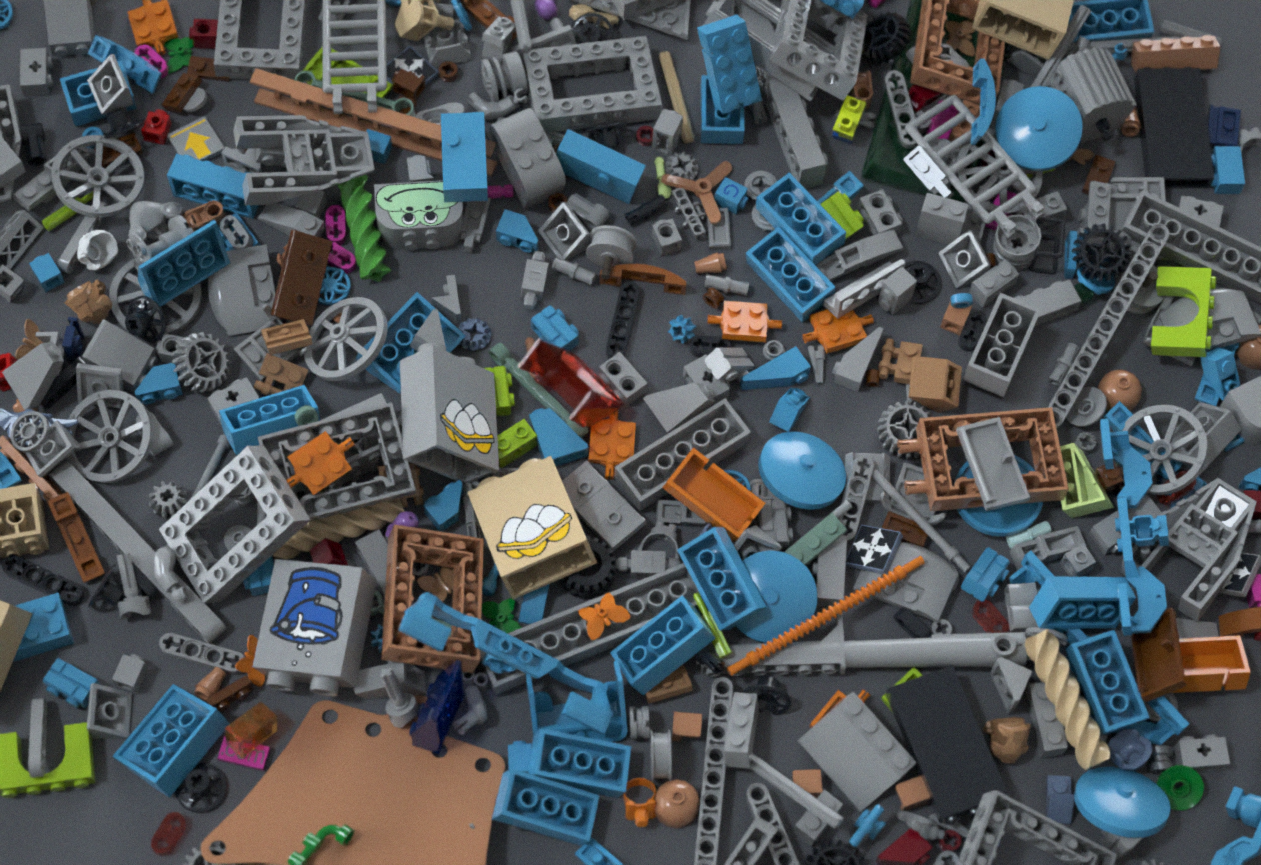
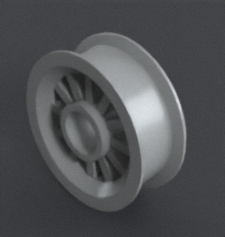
M668 729L667 733H653L652 730L650 731L652 782L654 778H668L671 781L670 729Z

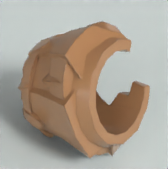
M98 279L92 284L88 281L66 295L67 300L64 302L76 312L81 321L86 323L93 322V324H100L102 320H106L108 312L112 308V301L103 294L106 286Z
M1006 717L987 721L983 731L991 737L989 745L991 755L1000 759L1001 762L1014 763L1028 750L1027 739L1031 724L1025 722V719L1021 717Z

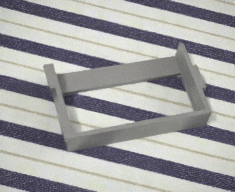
M719 0L718 3L714 1L705 14L708 18L702 26L729 17L719 10L726 0ZM742 0L777 24L780 9L767 0ZM807 27L805 28L803 41L815 45L819 50L827 54H834L832 50L835 46ZM747 29L754 64L811 101L819 87L769 61L772 45Z

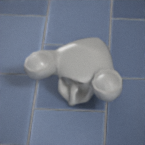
M138 201L133 203L129 210L130 229L128 237L131 238L133 235H138L144 243L147 237L152 240H159V236L167 231L165 219H171L177 215L182 216L183 209L181 205L176 202Z

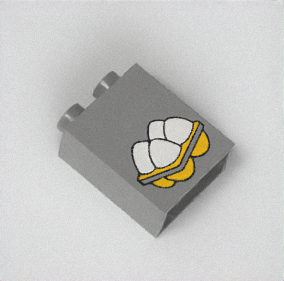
M439 343L423 344L418 347L417 353L400 360L403 459L453 480H461L463 484L473 482L499 471L494 373L475 365V360L472 358L457 357L446 352L445 347Z

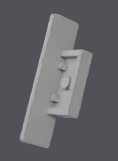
M1096 181L1090 182L1088 202L1078 213L1080 227L1077 230V239H1079L1078 234L1080 232L1084 233L1086 227L1092 230L1093 224H1097L1100 229L1101 224L1105 223L1108 230L1111 198L1110 184ZM1095 237L1088 240L1087 243L1100 244L1104 238ZM1104 246L1097 251L1100 258L1106 254L1103 250ZM1085 250L1087 259L1093 261L1092 256Z

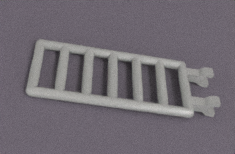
M323 0V92L333 93L334 114H343L342 93L367 92L368 113L377 112V91H385L387 88L385 0H377V4L331 6V0ZM377 12V19L331 21V14ZM378 28V35L331 37V30ZM378 44V51L331 53V45ZM378 59V67L331 68V61ZM378 75V83L331 85V77Z
M951 95L908 123L905 129L947 176L950 183L979 217L987 224L995 220L1002 228L1004 234L1010 238L1016 233L1014 231L1016 225L1004 213L1023 202L1036 220L1043 216L1042 210H1044V206L1032 196L1037 192V188L988 131L982 136L986 144L950 167L946 165L942 158L970 141L971 130L937 152L934 151L929 143L964 120H967L972 125L977 119L956 95ZM951 105H954L960 112L924 137L916 130V128ZM991 150L999 157V159L964 182H961L955 175V173ZM1004 165L1013 173L976 198L968 190ZM1019 180L1026 188L1025 190L989 214L982 207L981 204Z

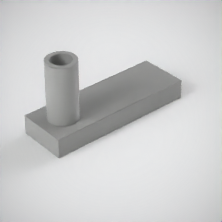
M554 18L550 21L552 32L531 39L532 49L576 44L570 25L564 27L559 18ZM519 44L511 47L512 51L518 52L522 62V51L519 48Z

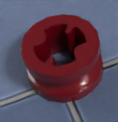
M642 126L637 130V141L640 145H652L653 128L651 126ZM642 134H650V139L646 137L642 139Z
M954 830L945 831L943 839H939V846L942 851L956 852L961 845V837ZM948 836L949 839L954 838L955 842L953 845L955 846L952 847V845L950 844L946 845L944 842L947 840V838L945 837Z

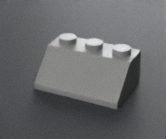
M1199 402L1190 413L1202 424L1208 438V457L1201 471L1202 473L1241 431V427L1231 410ZM1183 420L1177 426L1171 444L1194 432L1193 426ZM1197 438L1176 450L1175 453L1197 458L1199 439ZM1183 463L1181 468L1189 471L1193 465Z

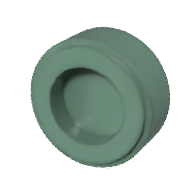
M303 406L295 413V421L298 426L317 422L319 418L318 413L312 406Z

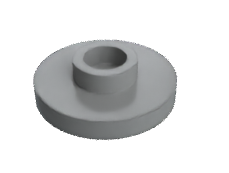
M197 88L183 110L194 112L200 109L207 100L206 92L202 88Z
M244 525L231 527L224 536V544L227 550L230 551L252 530Z

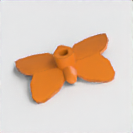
M611 593L605 594L601 599L600 605L595 604V608L586 607L578 610V614L588 621L587 634L591 640L601 636L604 630V622L606 626H610V620L613 622H625L630 619V614L625 608L615 605V599Z
M249 635L247 641L248 652L244 653L246 657L241 658L236 663L235 668L240 672L247 673L250 681L260 687L264 683L265 675L252 667L258 639L253 635Z

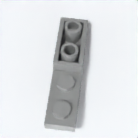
M85 148L76 150L85 161L91 156V153ZM69 155L62 163L60 169L78 173L81 167ZM55 157L44 164L43 172L13 194L14 200L28 211H31L41 202L47 204L56 196L51 180V170ZM60 177V181L63 188L71 181V179Z
M890 230L845 246L835 251L834 255L823 259L816 267L831 282L862 266L864 268L897 253L903 250V246L895 231Z

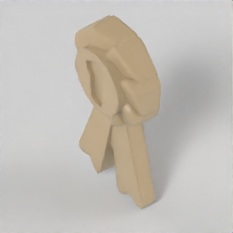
M579 4L572 6L569 16L576 20L583 14L598 12L592 10L590 6ZM598 13L606 17L612 26H614V23H618L619 16ZM587 17L586 19L588 22L592 21L595 23L598 18ZM601 20L600 25L609 29L607 23Z

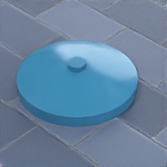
M1044 86L1026 88L1011 96L999 111L996 121L997 142L1018 167L1031 171L1050 170L1065 163L1076 152L1082 137V118L1076 104L1063 92Z
M802 432L778 434L765 444L759 456V473L764 484L777 498L791 506L811 510L827 507L838 499L845 487L846 471L841 458L831 446L813 435Z
M1014 455L1021 474L1035 471L1030 464ZM968 461L960 468L955 481L961 477H967V479L974 478ZM1043 502L1014 504L986 511L984 507L957 509V511L966 523L984 534L1011 536L1026 530L1034 523L1041 511Z
M762 551L742 561L767 608L737 625L736 627L741 632L757 641L772 642L773 638L778 639L779 634L783 636L784 631L789 632L790 628L795 629V625L800 626V622L805 623L807 618L811 620V616L814 615L817 606V588L812 574L800 560L780 551Z
M1119 767L1095 768L1084 773L1079 778L1075 788L1074 800L1080 813L1096 827L1114 835L1130 838L1154 835L1164 828L1170 814V803L1164 791L1152 780L1135 771H1127Z

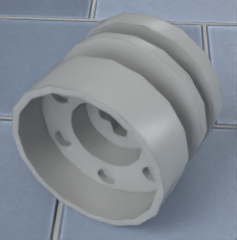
M517 51L503 54L501 65L495 56L491 58V65L487 58L481 60L482 81L491 101L496 102L499 100L498 92L501 99L506 98L507 89L510 90L512 96H514L515 91L519 88L526 91L525 94L528 93L525 71Z
M1011 215L1007 218L1016 225L1014 229L1016 233L1008 238L998 225L992 250L993 254L996 255L997 263L1006 259L1019 271L1030 267L1034 254L1039 248L1041 232L1037 223L1031 218L1024 215Z

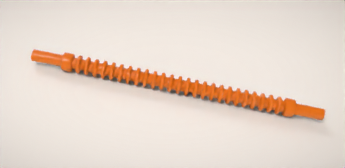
M919 556L903 566L898 565L893 568V572L888 571V575L883 574V578L878 577L877 581L872 580V584L867 583L866 588L862 586L861 591L855 590V594L850 593V597L845 596L844 600H839V603L834 602L833 607L828 606V610L823 609L822 613L817 612V616L812 615L811 620L807 618L805 623L800 622V626L795 625V629L790 628L789 632L784 631L783 636L779 634L778 639L773 638L772 642L767 641L766 646L762 644L761 649L757 647L755 652L752 650L746 653L745 658L727 667L728 673L732 676L749 665L754 666L759 663L760 659L764 660L765 656L770 657L771 652L775 654L776 649L780 651L782 646L787 647V643L792 644V640L797 641L798 637L803 638L804 633L809 634V630L814 631L815 627L820 628V624L825 625L826 620L830 622L832 617L837 618V614L842 615V611L847 612L848 608L852 609L854 604L858 606L859 601L864 602V598L870 599V595L875 596V592L880 593L881 588L885 590L887 585L889 587L892 586V582L897 583V579L902 580L906 578V574L925 564L924 559Z

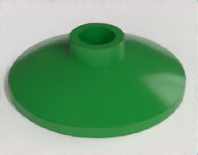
M1175 765L1167 768L1161 773L1156 783L1166 794L1170 803V809L1181 811L1192 808L1200 801L1204 792L1203 780L1199 773L1185 765ZM1182 782L1183 784L1180 788L1174 787L1175 783Z

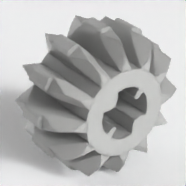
M172 480L168 485L162 481L160 488L154 486V493H149V498L152 500L149 503L150 508L154 509L155 515L162 514L164 519L169 514L172 517L187 503L185 499L188 496L187 492L182 491L183 487L181 484L175 486Z

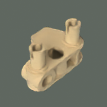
M401 0L402 4L395 26L400 37L419 41L435 27L450 31L451 27L454 26V19L439 15L433 2L437 1L439 3V0Z

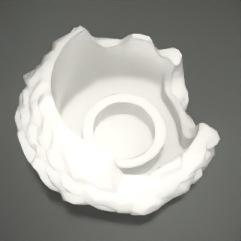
M95 230L83 235L77 250L78 260L86 264L89 270L95 271L105 267L118 254L115 238L105 230Z

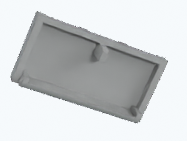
M1000 417L957 427V435L980 492L985 510L990 511L1028 501L1030 496Z
M585 461L562 481L578 517L612 551H615L647 524L645 518L588 461Z

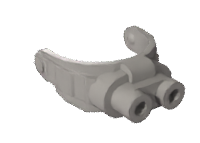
M1253 128L1251 131L1243 129L1239 132L1241 137L1239 139L1241 154L1245 147H1261L1259 128Z
M656 521L655 527L643 539L638 550L642 551L643 547L652 540H664L672 545L676 553L675 559L679 560L677 526L674 524L665 526L664 522Z
M900 811L898 813V818L906 821V825L918 831L919 835L925 840L943 839L944 830L939 829V826L934 821L907 811Z

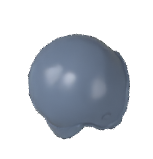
M1125 728L1117 732L1111 738L1108 745L1110 758L1113 763L1120 769L1127 771L1141 768L1152 753L1151 742L1145 737L1140 736L1133 728Z

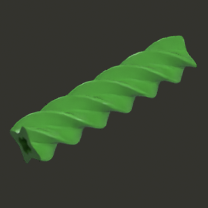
M363 175L340 183L338 187L341 192L342 204L346 211V220L350 229L351 241L355 248L356 261L360 267L361 280L372 279L379 282L383 275L391 272V269L382 263L386 250L378 245L382 234L373 226L376 212L368 207L373 196L364 189L368 177Z

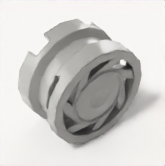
M635 706L629 707L630 739H637V737L649 739L648 706H642L639 709H636Z

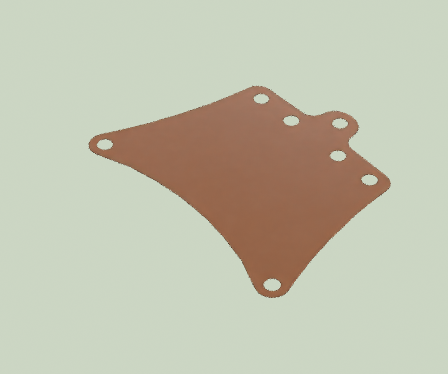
M415 695L414 697L417 704H424L427 707L426 715L420 718L414 717L402 728L393 726L387 714L378 715L328 700L318 701L310 708L286 748L262 779L223 822L204 839L200 848L201 855L206 861L214 864L266 863L289 865L287 861L294 851L301 854L306 846L302 843L308 833L311 832L316 835L324 826L338 825L342 827L347 824L355 830L349 843L343 846L335 841L336 835H328L323 840L319 850L314 852L308 859L306 865H485L493 810L502 774L504 773L505 763L502 757L495 752L444 735L438 726L440 709L433 700L425 696ZM326 710H334L338 714V719L334 723L327 724L322 720V714ZM370 723H377L381 726V732L378 736L370 737L365 733L366 726ZM439 743L444 744L448 750L447 754L442 758H436L431 753L432 747ZM479 758H486L491 762V768L486 772H479L475 768V762ZM470 823L475 826L474 829L469 826ZM219 840L225 843L226 850L223 854L216 856L211 854L209 847L211 843Z

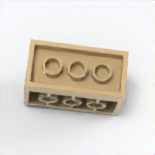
M31 483L0 489V558L9 557L10 555L20 557V555L28 553L36 555L41 554L45 550H50L44 501L36 484Z

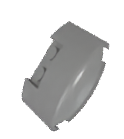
M1113 177L1110 182L1111 198L1108 229L1111 225H1114L1113 232L1122 229L1136 198L1142 190L1165 201L1164 177ZM1160 254L1156 258V260H1169Z
M267 244L226 251L230 264L208 277V294L213 313L218 323L227 331L226 334L229 337L254 333L269 322L262 307L264 304H268L272 309L275 288Z
M1227 288L1211 290V296H1215L1214 309H1210L1209 316H1213V329H1208V336L1212 337L1211 349H1207V351L1261 337L1260 329L1244 291ZM1182 297L1169 305L1164 312L1162 311L1159 314V318L1163 326H1184L1195 319L1199 308L1191 299ZM1175 356L1176 360L1182 359V358H1186V357H1187V356Z
M900 542L888 571L893 572V568L898 565L903 566L919 556L924 559L925 564L906 574V578L902 580L897 579V583L892 582V586L889 587L887 585L885 590L881 588L880 593L875 592V596L870 595V597L898 608H906L911 613L939 622L959 574L956 570L954 571L945 559L936 553L915 544ZM861 570L853 591H861L862 586L866 588L867 583L872 584V580L877 581L878 577L883 578V574Z

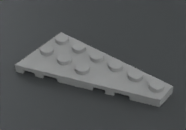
M573 0L621 17L611 0ZM680 0L628 20L687 40L690 0Z

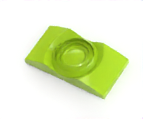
M323 46L302 70L313 73L315 79L323 81ZM352 60L331 61V68L362 67ZM378 75L331 77V84L378 83ZM310 79V81L306 82L311 85L313 80ZM387 81L386 90L377 91V97L385 98L393 88V84Z

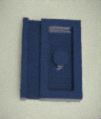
M1210 105L1207 121L1210 144H1215L1214 146L1237 147L1240 109L1223 106L1218 108Z
M68 317L70 326H66L62 343L69 364L85 352V345H82L81 340L85 339L78 318Z

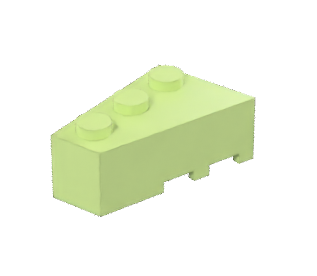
M1075 443L1060 446L1068 484V491L1064 499L1061 500L1062 510L1069 517L1075 518L1114 508L1083 451Z

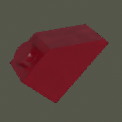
M910 828L878 855L875 862L878 865H916L917 863L923 865L931 857L929 853L932 846L919 835L918 831Z

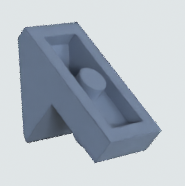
M1047 775L1046 817L1059 824L1070 825L1074 804V794H1071V777Z

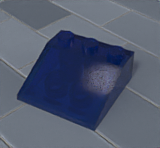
M456 660L437 676L434 684L430 683L427 690L428 698L425 703H421L418 711L419 718L417 722L412 723L409 731L413 746L439 754L464 697L462 661Z

